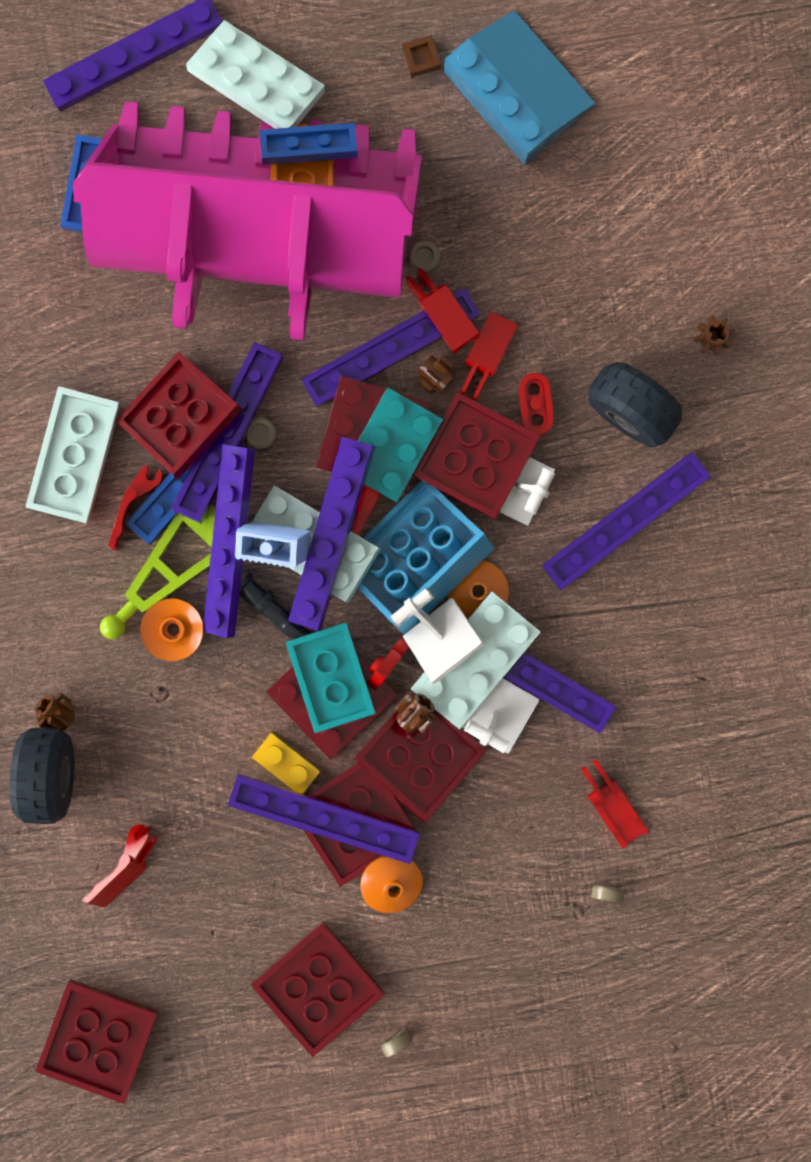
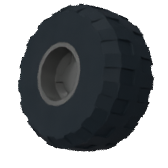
M615 362L605 366L589 387L588 401L593 409L622 433L646 446L654 448L665 444L682 421V406L678 403L677 399L654 379L628 364Z
M30 728L17 738L10 765V803L12 812L24 823L55 824L66 816L70 807L74 782V747L71 737L61 729Z

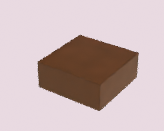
M432 35L402 44V50L411 78L441 69V63Z

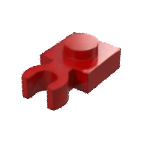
M402 636L385 658L379 655L368 669L373 674L366 684L375 691L409 648Z

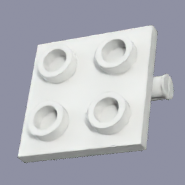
M529 458L500 513L528 526L533 514H537L536 512L543 498L547 499L549 495L547 490L555 476V469L533 458Z
M425 588L413 599L408 598L405 600V605L391 615V618L398 626L412 615L421 621L407 632L403 638L431 682L435 684L483 647L484 643L453 598H450L430 615L425 613L421 608L434 599L432 593Z
M502 678L462 727L465 732L480 740L479 743L483 746L488 744L501 751V753L506 752L509 754L540 699Z

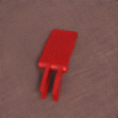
M421 268L417 269L416 275L430 292L428 295H425L410 275L405 277L407 286L419 299L420 307L433 322L454 354L472 340L480 337L479 332L445 284L436 288Z
M490 311L479 333L480 337L476 339L464 363L472 367L460 394H465L476 370L484 373L472 397V400H477L488 376L493 377L518 324Z
M149 465L142 467L129 488L126 489L108 546L114 551H117L119 538L124 534L125 519L132 503L162 483L163 473L160 468L155 474V479L149 481L147 479Z
M594 759L592 763L605 784L598 787L586 767L583 766L580 769L594 789L587 796L619 845L624 849L628 846V843L642 834H647L649 831L614 779L610 780L599 762Z
M137 824L130 829L124 854L120 857L118 866L106 879L94 885L92 892L84 897L83 901L105 908L145 870L147 865L145 860L157 842V836L150 838V833H148L151 829L150 827Z

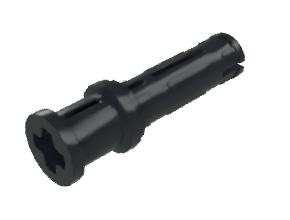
M249 573L241 581L239 596L252 607L253 613L258 615L261 613L291 640L312 634L306 627L288 621L290 613L273 599L275 596L271 590L266 591L253 580L254 575Z

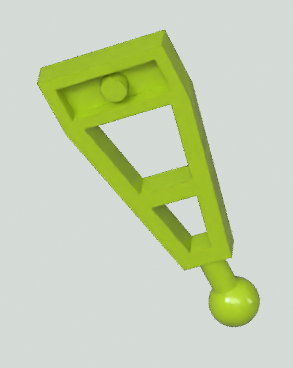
M210 505L202 524L179 514L174 516L124 595L129 601L116 615H108L101 621L100 631L104 637L111 640L120 638L125 632V623L138 609L145 613L153 604L164 600L210 567L211 554L178 576L161 560V557L184 522L212 548L215 507ZM156 568L170 583L144 600L138 593L153 569Z

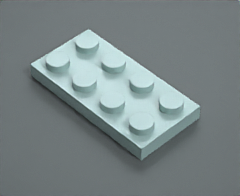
M225 20L186 63L188 72L275 129L297 127L325 93V85Z
M58 386L26 508L89 524L121 403Z
M274 485L252 522L310 530L311 545L320 512ZM350 531L332 594L349 603L381 549ZM306 561L292 570L302 575Z
M492 591L468 619L484 643V646L437 683L433 684L424 672L411 687V690L416 694L420 693L428 697L434 704L435 710L459 730L540 633L537 628Z

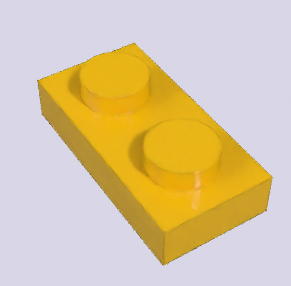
M273 732L270 733L252 756L255 761L289 788L301 794L305 792L321 771Z

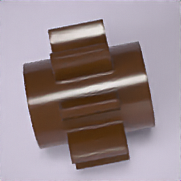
M711 315L708 318V326L704 323L697 325V329L701 331V334L694 339V342H700L703 346L701 353L713 350L714 355L718 356L721 354V346L729 349L733 345L728 338L735 333V330L728 328L726 325L727 318L722 321H716L714 315ZM714 330L718 332L716 341L711 340V332Z
M431 355L417 371L422 377L419 385L429 394L433 389L441 394L456 377L451 372L454 364L444 355L439 360Z
M61 692L56 698L53 695H46L36 705L35 713L37 716L35 719L40 722L39 726L41 728H55L64 731L74 721L75 713L73 710L75 706L71 704V699Z
M407 693L395 708L399 713L396 717L397 722L408 732L413 733L419 729L424 733L436 718L432 714L435 709L434 704L423 694L418 693L412 697Z

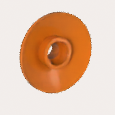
M482 561L447 595V599L453 598L466 618L469 619L491 591L507 603L509 596L508 582L503 572L497 566L490 562ZM481 585L484 588L483 596L475 597L472 593L473 587Z
M174 598L164 599L153 604L144 614L140 627L142 642L146 649L153 656L164 661H179L192 655L201 644L204 633L203 621L198 611L188 602ZM171 624H176L179 627V633L176 636L169 633L168 629Z
M381 856L371 862L364 870L360 881L361 894L365 902L372 909L382 913H396L408 908L417 900L423 885L422 874L416 863L412 860L408 864ZM392 886L399 887L395 891H388Z

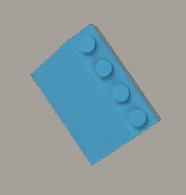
M515 10L468 38L445 58L444 73L524 165L595 105L590 96Z
M421 481L363 537V539L381 550L358 588L405 635L420 622L414 615L400 626L393 621L391 615L405 605V600L408 598L413 599L427 588L434 596V599L421 609L429 614L495 548L486 535L436 488Z

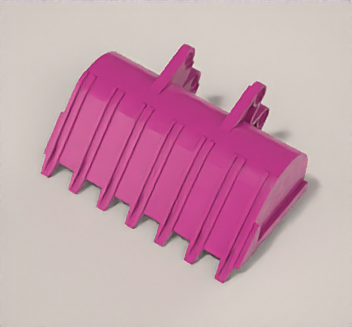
M125 101L119 123L113 124L73 182L74 202L81 203L83 241L88 262L95 268L167 275L169 282H176L172 313L174 328L188 329L189 324H193L203 278L288 287L287 292H290L288 317H291L290 339L304 341L313 289L401 297L408 236H411L413 219L416 218L422 155L416 154L415 130H402L397 152L370 150L369 126L356 124L358 158L335 159L334 186L271 180V164H262L260 131L258 138L231 136L230 112L217 111L211 134L185 131L184 107L171 106L165 129L139 127V104L137 102ZM310 120L309 125H323V121ZM262 121L260 130L275 128Z

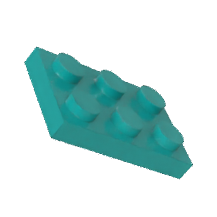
M386 388L358 439L359 442L375 446L364 485L397 502L443 419L395 391Z
M347 622L285 642L314 733L376 713Z

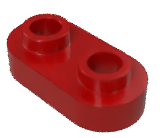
M530 373L523 377L518 387L521 423L523 427L542 436L551 429L554 422L551 388L548 379L544 375ZM536 385L539 388V394L531 395L528 392V387ZM533 416L541 417L542 425L534 426L531 418Z

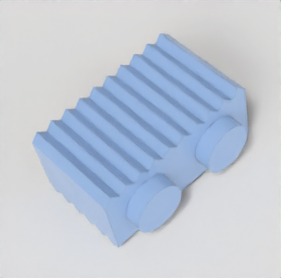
M250 522L236 531L235 557L237 560L242 558L243 561L248 559L249 562L254 560L255 563L260 561L262 564L266 562L268 565L272 563L274 566L278 564L280 567L284 565L286 568L290 566L293 569L307 559L311 532L310 530Z

